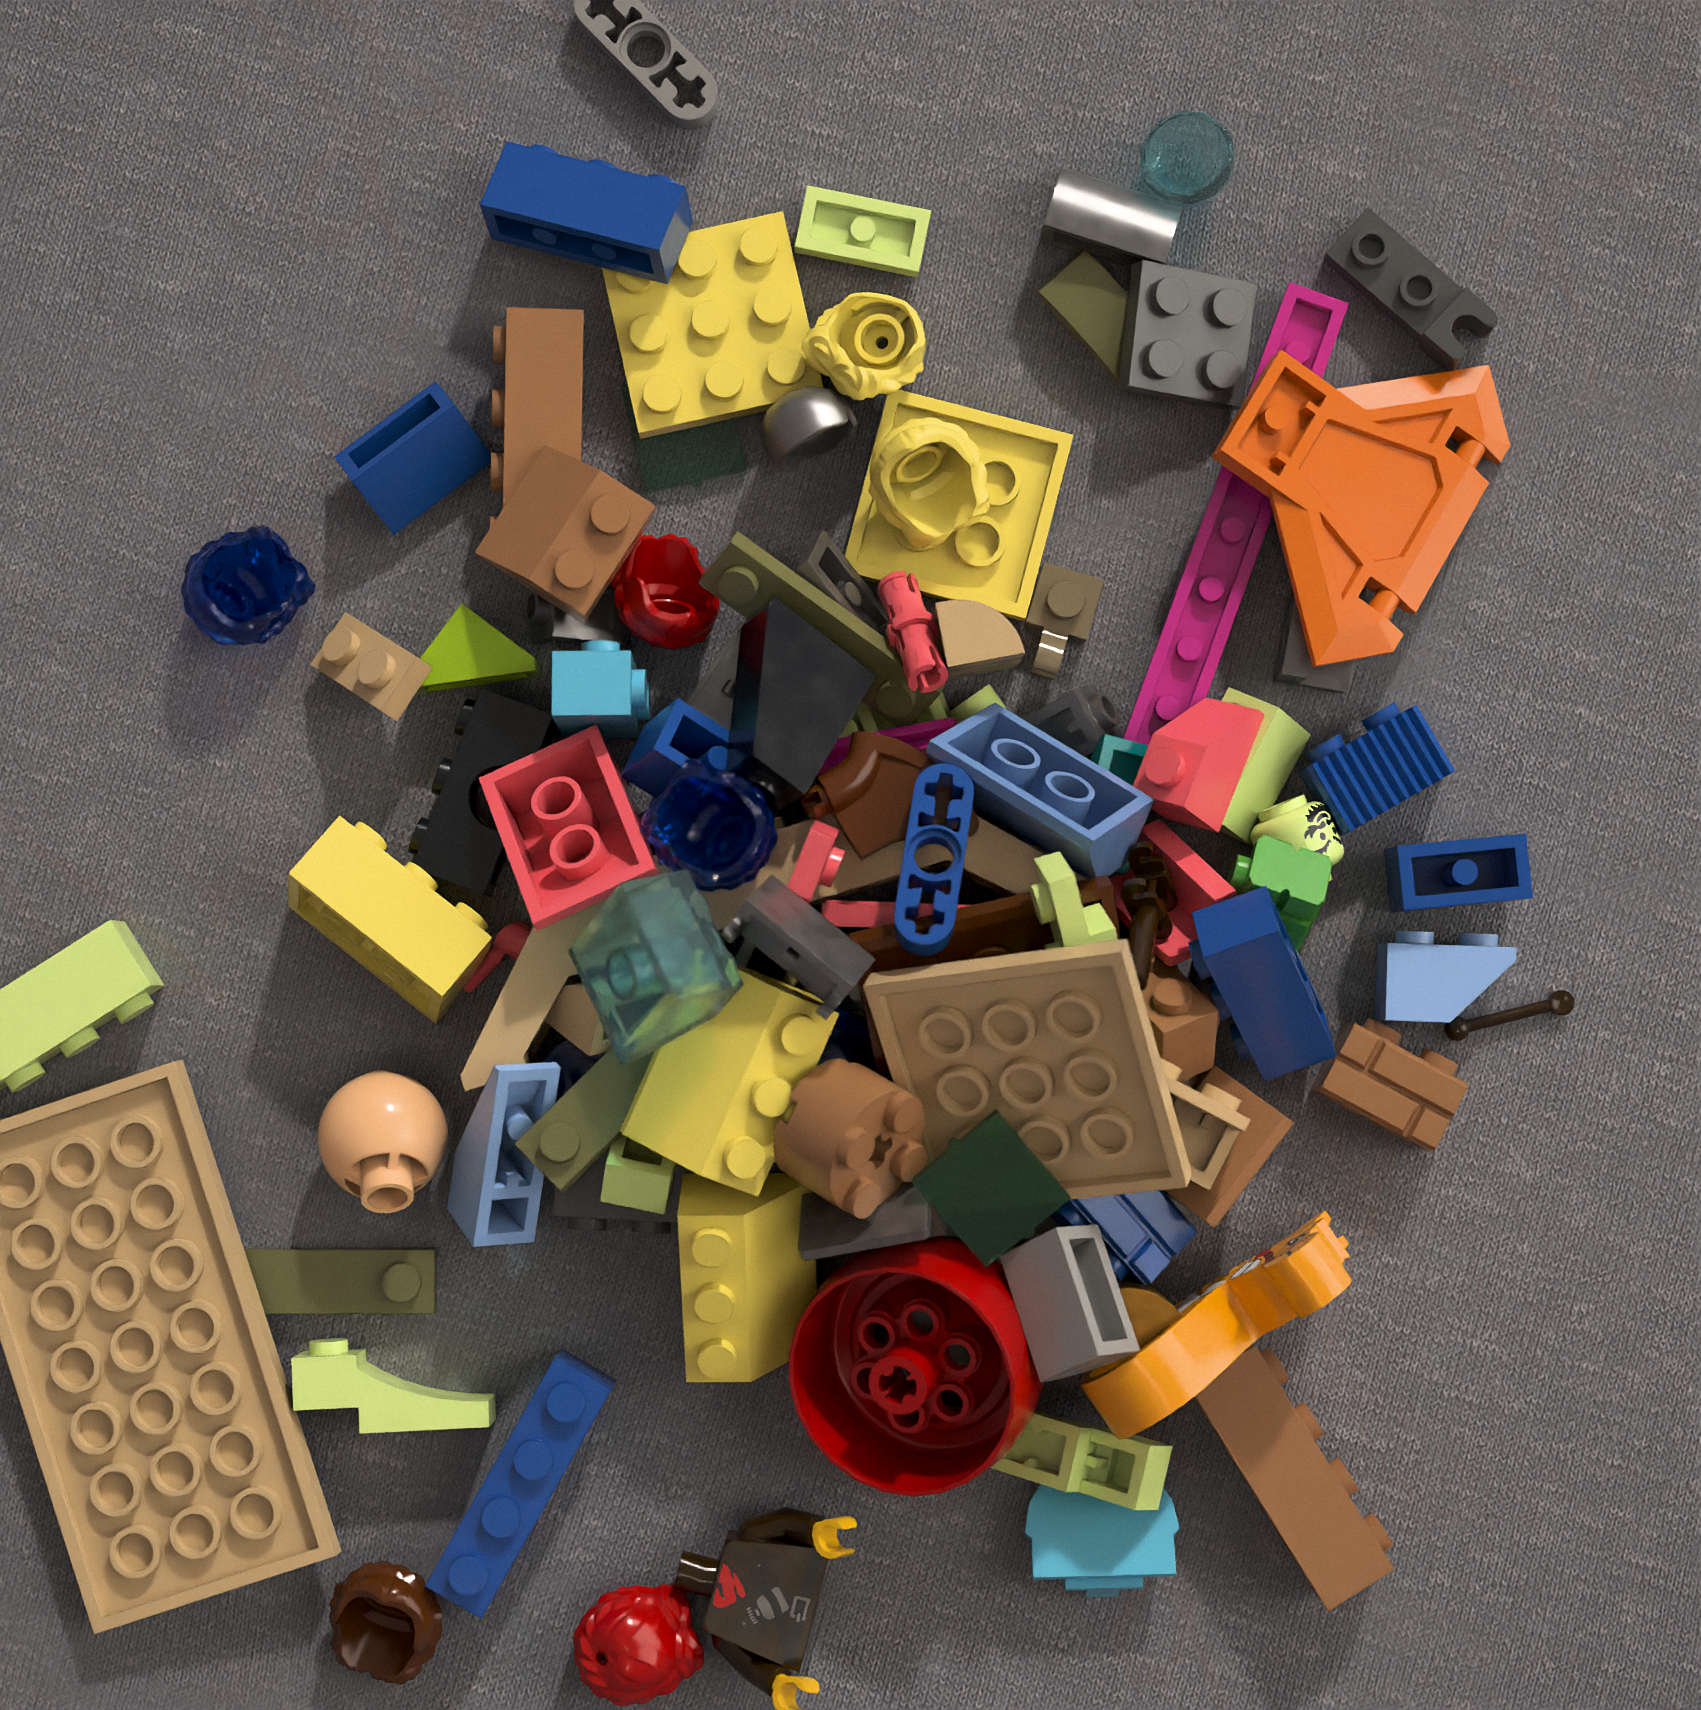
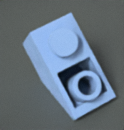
M1395 931V943L1377 944L1375 1020L1450 1023L1516 961L1517 947H1498V935L1459 933V945H1435L1434 932Z

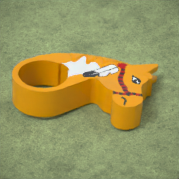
M1326 1210L1316 1215L1269 1249L1253 1256L1251 1260H1246L1239 1266H1235L1227 1274H1222L1215 1278L1213 1282L1207 1283L1198 1291L1175 1304L1174 1307L1183 1317L1139 1347L1140 1351L1125 1357L1119 1362L1116 1361L1087 1371L1082 1376L1079 1385L1117 1439L1133 1436L1159 1422L1202 1391L1261 1336L1283 1326L1297 1316L1299 1318L1309 1316L1328 1304L1349 1286L1352 1279L1342 1266L1345 1259L1350 1257L1345 1250L1349 1243L1343 1235L1337 1238L1328 1225L1331 1217Z

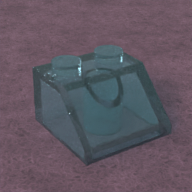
M688 869L621 882L568 950L621 1065L632 1063L713 1019L744 985L738 973L736 961L732 954L727 951L710 916L708 904L704 897L699 894Z

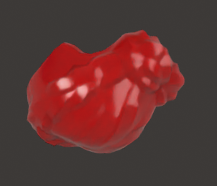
M652 534L642 535L610 583L614 588V600L618 608L620 620L628 626L633 635L638 639L645 640L652 647L678 650L705 642L708 634L713 630L714 621L720 612L719 598L698 584L705 569L699 564L697 548L689 543L686 537L667 534L656 539Z
M662 1584L654 1588L634 1585L631 1587L621 1586L615 1592L602 1594L596 1604L591 1606L581 1618L574 1632V1660L579 1670L580 1680L589 1686L596 1696L607 1698L614 1705L630 1706L634 1703L643 1705L649 1703L657 1696L673 1692L683 1679L690 1678L695 1671L700 1670L705 1662L704 1651L698 1634L691 1627V1606L685 1591L673 1588L674 1584Z

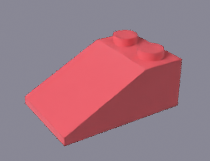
M597 724L479 778L531 921L536 930L542 929L659 875L634 800L625 779L620 776L622 771Z

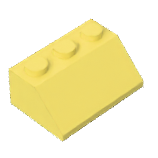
M339 815L288 873V906L432 1022L437 1024L488 954L492 941V936L485 932L488 929V924L468 905L459 902L454 907L436 893L437 883L421 867L412 862H408L403 866L386 853L387 843L368 825L357 822L355 826H352Z
M700 949L624 1119L620 1132L624 1136L700 1176L758 1197L775 1160L773 1140L778 1120L780 1119L788 1124L792 1112L797 1105L788 1098L796 1085L817 1066L839 1013L834 1010L825 1021L816 1013V1010L823 1001L815 995Z
M768 1173L758 1197L698 1174H683L677 1221L686 1382H752L789 1361V1350L797 1323L817 1291L816 1259L804 1260L798 1249L802 1194L813 1191L795 1181L786 1173Z

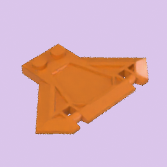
M1281 349L1270 357L1211 457L1270 499L1313 668L1390 654L1395 651L1404 634L1389 621L1397 607L1412 615L1417 612L1489 484L1476 470L1478 463L1482 457L1495 464L1501 463L1510 447V442L1489 365L1336 389ZM1450 437L1460 443L1455 453L1445 446ZM1364 586L1375 593L1369 605L1358 598Z

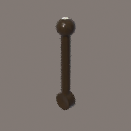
M1556 990L1548 996L1547 1000L1467 1020L1457 1016L1450 1023H1445L1444 1032L1450 1040L1461 1041L1468 1036L1469 1032L1548 1012L1555 1015H1567L1573 1010L1575 1000L1568 991Z

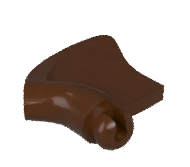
M853 732L851 733L849 750L845 760L838 766L816 777V783L810 785L806 794L799 799L810 819L819 820L826 814L831 813L860 860H863L893 843L906 840L916 779L923 770L936 763L924 753L901 740L878 733ZM939 785L936 795H930L935 798L933 825L946 827L948 805L951 800L955 799L952 797V787ZM973 808L968 837L973 836L979 828V820Z

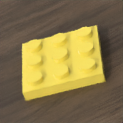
M783 211L689 232L668 284L602 268L640 439L764 412L788 392L806 386L823 388L820 373L814 371L809 365L808 357L801 350L802 340L807 336L810 326Z
M898 390L894 394H887L874 446L883 440L891 430L900 427L910 419L932 417L938 418L945 423L958 425L967 432L968 438L978 447L980 460L987 470L985 486L990 492V508L974 524L963 530H954L942 543L929 545L924 549L915 548L910 541L905 539L902 530L887 522L885 516L878 512L876 501L872 499L868 492L871 483V454L845 553L846 559L863 580L879 583L885 576L893 572L905 571L906 578L910 573L915 575L921 595L944 601L972 600L992 607L1005 617L1025 621L1074 435L903 390Z

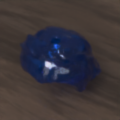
M261 525L250 526L244 532H228L218 540L206 543L198 553L191 555L185 567V579L181 585V595L187 615L194 621L198 629L210 636L217 644L234 646L254 643L264 644L272 636L282 633L285 626L294 618L298 608L306 604L308 599L315 593L316 585L308 576L306 567L291 556L289 547L284 539L270 527Z
M696 758L685 760L681 767L669 778L666 791L650 802L647 811L640 821V829L646 841L654 846L659 861L670 868L679 880L691 884L697 890L714 892L719 889L733 890L740 887L743 883L754 880L760 869L769 861L771 851L778 839L775 820L766 804L764 792L753 787L747 778L739 777L734 772L715 769L708 762H702Z

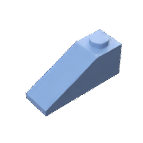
M556 1062L494 1065L455 1151L447 1210L473 1247L534 1242L544 1174L514 1144L555 1104L561 1069Z

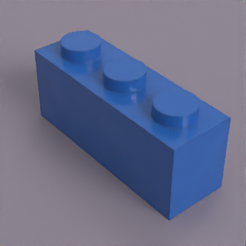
M508 141L504 146L479 204L490 237L493 240L668 284L693 223L686 187L677 184L666 176L659 174L644 176L620 170L604 160L592 159L584 161L560 155L555 150L544 145L534 144L528 147Z
M1267 886L1192 912L1198 939L1188 942L1189 950L1200 978L1204 979L1212 976L1215 981L1209 984V988L1221 1020L1233 1018L1235 1022L1229 1025L1241 1060L1245 1061L1253 1058L1265 1082L1337 1057L1323 1006Z

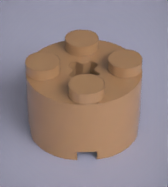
M842 1058L830 1059L821 1063L796 1085L788 1099L797 1105L792 1112L788 1124L779 1119L774 1132L773 1150L780 1170L819 1196L859 1219L870 1216L877 1206L887 1200L899 1188L903 1181L908 1183L917 1179L924 1170L928 1160V1151L922 1146L925 1132V1115L921 1100L864 1065L856 1062L849 1063Z

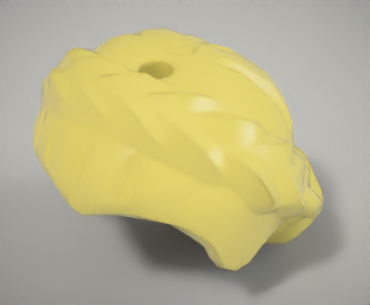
M861 292L850 294L840 304L825 310L823 315L818 317L815 327L807 332V336L802 340L801 350L808 357L809 365L814 371L830 377L840 394L849 396L853 400L862 401L865 398H874L878 394H894L902 386L914 382L916 375L924 370L923 357L926 351V338L923 323L917 311L907 302L889 295ZM882 339L888 340V345L884 349L878 348V343Z
M932 417L910 419L900 427L891 430L883 440L874 446L870 463L871 483L868 492L872 499L876 501L878 512L885 516L887 522L902 530L905 539L910 541L915 548L924 549L929 545L942 543L954 530H963L974 524L990 508V492L985 486L987 470L980 460L978 447L968 438L967 432L958 425L945 423L938 418Z

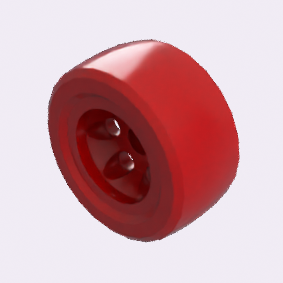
M946 1236L930 1237L920 1241L864 1250L847 1260L815 1292L797 1323L789 1350V1385L795 1410L814 1444L832 1464L854 1480L885 1493L911 1497L942 1494L969 1483L1003 1458L1012 1449L1034 1415L1044 1382L1040 1383L1002 1264L980 1248ZM922 1310L929 1314L933 1321L931 1331H922L915 1326L912 1320L913 1311ZM875 1323L885 1326L889 1332L888 1343H878L875 1341ZM959 1344L965 1347L970 1355L969 1364L959 1365L954 1362L949 1355V1346ZM902 1368L908 1370L911 1374L907 1377ZM944 1390H952L958 1393L963 1404L945 1405L942 1401V1392Z

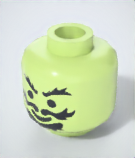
M1301 794L1257 813L1260 823L1254 826L1250 834L1253 846L1258 838L1266 835L1292 844L1293 850L1296 851L1303 847L1327 855L1332 862V866L1343 858L1344 847L1328 809L1323 803L1317 801L1307 803L1304 794ZM1330 873L1329 881L1333 880L1331 873Z

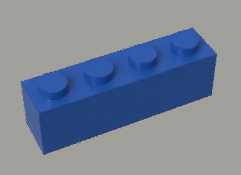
M564 1349L559 1351L442 1554L425 1587L475 1616L483 1617L617 1382L615 1378Z

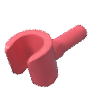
M514 921L503 927L497 934L492 945L493 947L489 950L463 989L468 993H472L501 964L506 955L517 960L532 928L520 921Z

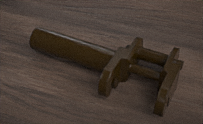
M1146 841L1137 842L1130 847L1128 862L1135 874V878L1127 880L1121 890V898L1132 919L1128 945L1141 991L1146 988L1148 983L1155 939H1165L1172 933L1173 924L1168 912L1176 907L1178 900L1171 883L1172 875L1163 856L1151 855L1153 844Z

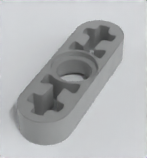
M573 0L574 11L580 28L674 124L683 128L693 129L702 127L712 120L719 105L718 89L714 77L639 0L613 1L616 16L626 26L616 43L611 41V39L618 36L616 26L603 14L597 15L592 19L593 10L590 0ZM633 17H636V18L639 19V20L634 21V22H632V23L630 24V22H631V20H632ZM645 36L656 38L665 48L661 61L649 68L635 65L628 57L629 48L632 43L638 38ZM676 61L682 63V65L675 68L676 77L686 88L692 90L698 85L703 87L700 92L703 105L699 108L690 103L682 108L677 106L680 101L677 88L666 78L672 71ZM663 80L662 85L659 88L654 85L655 83H658Z

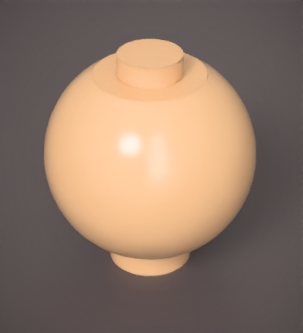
M386 1070L369 1072L343 1085L325 1106L318 1127L319 1153L329 1175L344 1190L360 1197L361 1203L366 1209L376 1213H393L408 1207L413 1202L414 1193L422 1189L438 1172L448 1145L446 1117L435 1096L424 1085L413 1078Z

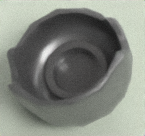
M806 386L786 393L767 410L761 423V440L775 471L783 469L786 473H792L795 471L797 460L812 459L833 451L849 435L851 428L857 427L858 422L847 401L839 393L832 389Z

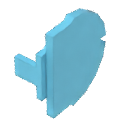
M1042 1484L1039 1485L1030 1500L1024 1535L1031 1541L1033 1580L1064 1579L1065 1591L1085 1590L1086 1598L1117 1597L1120 1589H1143V1577L1176 1576L1174 1535L1179 1531L1180 1527L1172 1498L1164 1487L1158 1510H1133L1080 1492H1064Z

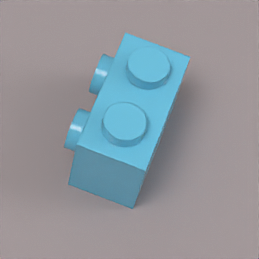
M596 640L581 643V651H552V717L562 737L567 738L596 724L604 738L639 737V720L651 719L650 682H647L646 669H637L631 650H620V644L617 642Z

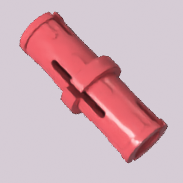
M905 571L893 572L885 576L877 587L878 595L886 611L889 623L886 628L887 639L890 646L897 648L904 667L903 670L908 687L914 692L918 687L920 693L933 692L943 686L948 679V670L936 640L939 635L938 625L935 617L924 606L915 575L910 573L906 578Z

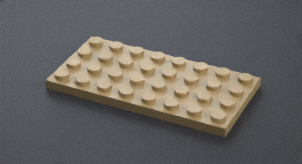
M183 1060L173 1061L0 1120V1341L93 1633L97 1634L329 1559L341 1552L339 1541L297 1411H293V1399Z

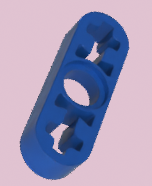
M940 763L926 768L920 773L914 785L894 910L893 929L898 943L905 950L916 955H932L941 951L948 945L954 932L973 807L974 787L969 775L960 767L952 764ZM939 785L952 787V797L955 798L948 805L946 827L933 825L935 798L930 795H936ZM927 844H939L950 851L953 863L943 873L929 874L917 866L914 856L921 847ZM910 885L916 887L914 889H908ZM922 891L935 893L932 912L933 921L943 923V925H931L927 935L915 933V922L906 920V918H917ZM949 891L950 893L946 895L942 892Z

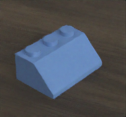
M993 703L931 739L926 749L927 756L936 764H952L960 767L969 775L974 787L972 807L974 811L982 812L1011 829L1016 838L1027 844L1037 845L1050 854L1060 851L1070 869L1084 878L1107 875L1108 877L1128 863L1130 847L1137 842L1155 800L997 703Z

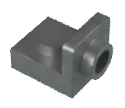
M611 584L584 624L531 590L528 591L524 606V616L526 624L531 626V642L547 643L559 640L583 643L603 640L617 642L620 645L624 644L625 624L619 618L618 608L614 600V588Z
M1093 683L1074 689L1023 718L1026 722L1084 757L1093 754L1101 734L1122 738V734L1117 726L1120 723V717L1116 706L1105 692H1098Z

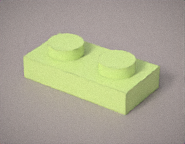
M807 185L794 246L795 253L918 278L931 210Z

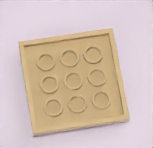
M1127 939L869 974L863 988L893 1083L915 1095L922 1103L925 1115V1132L922 1146L928 1151V1160L922 1172L929 1171L945 1212L1188 1187L1192 1172Z

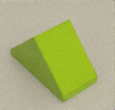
M461 603L420 657L422 661L433 668L416 694L542 677L541 665L532 655Z

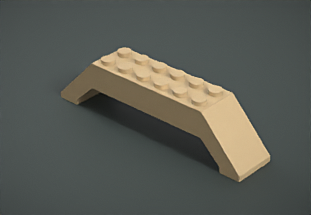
M831 813L819 819V821L840 829ZM782 817L768 819L745 827L747 839L724 846L720 837L714 836L682 847L685 858L667 864H662L661 858L653 855L659 873L658 876L542 929L536 930L533 925L460 1074L464 1090L468 1091L484 1087L494 1065L539 1063L536 1054L551 1029V1026L545 1022V1019L564 986L576 984L579 978L720 935L738 915L737 912L745 901L771 874L787 886L809 830L815 820L809 818L807 821L785 827ZM978 817V831L973 836L968 837L962 876L1004 897L1030 892V885L1040 883L1034 859L1045 855ZM840 830L834 847L844 850V857L831 888L818 884L810 906L824 903L825 900H834L899 880L906 840L893 843L860 860L842 830ZM927 844L921 847L914 856L917 866L924 872L941 866L949 869L953 863L950 851L939 844ZM1072 871L1075 875L1076 881L1086 879L1083 876Z

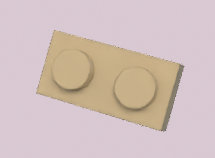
M347 612L343 614L335 628L327 635L323 646L310 664L395 721H398L433 668Z

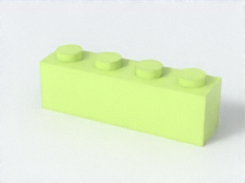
M107 921L0 989V1090L8 1086L10 1091L14 1093L27 1087L46 1073L41 1065L42 1063L61 1051L66 1058L82 1052L100 1039L96 1029L117 1017L120 1023L123 1024L139 1016L154 1005L150 995L165 985L124 921Z

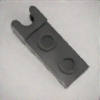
M1368 207L1325 253L1323 261L1413 339L1419 342L1418 347L1446 371L1457 370L1465 355V349L1453 336V330L1459 328L1467 329L1476 337L1483 339L1488 337L1497 325L1498 317L1488 305L1468 288L1462 289Z

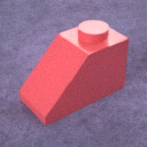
M1205 697L1153 733L1133 786L1155 799L1151 809L1165 819L1219 833L1265 714L1258 709Z

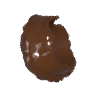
M378 1561L363 1564L351 1572L344 1581L335 1585L334 1597L329 1603L331 1609L329 1619L334 1631L330 1644L335 1653L336 1661L351 1671H358L359 1673L369 1672L373 1679L399 1685L405 1684L408 1680H413L421 1673L423 1664L434 1656L436 1645L441 1639L443 1631L440 1604L437 1602L434 1591L425 1587L426 1583L422 1576L410 1572L403 1565Z

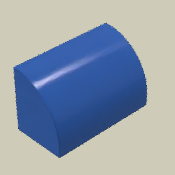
M436 381L334 456L349 479L393 535L491 463V453Z

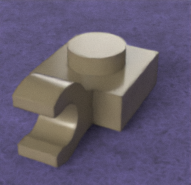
M1047 562L1043 563L1024 625L1042 631L1030 674L1054 681L1061 664L1067 639L1085 644L1104 584L1103 579Z

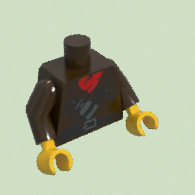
M783 1507L744 1520L738 1530H729L720 1560L684 1550L682 1552L673 1588L710 1598L703 1629L711 1633L712 1645L742 1678L766 1695L772 1697L776 1710H802L795 1701V1694L798 1688L807 1693H819V1683L815 1679L792 1676L790 1670L800 1672L828 1560L850 1556L855 1553V1549L843 1547L837 1539L838 1529L857 1527V1521L851 1516L827 1519L822 1515Z

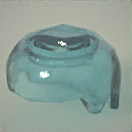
M1178 111L1158 121L1140 146V165L1144 182L1151 192L1170 205L1195 208L1211 202L1228 187L1234 173L1236 154L1231 134L1223 123L1218 122L1214 117L1205 112Z

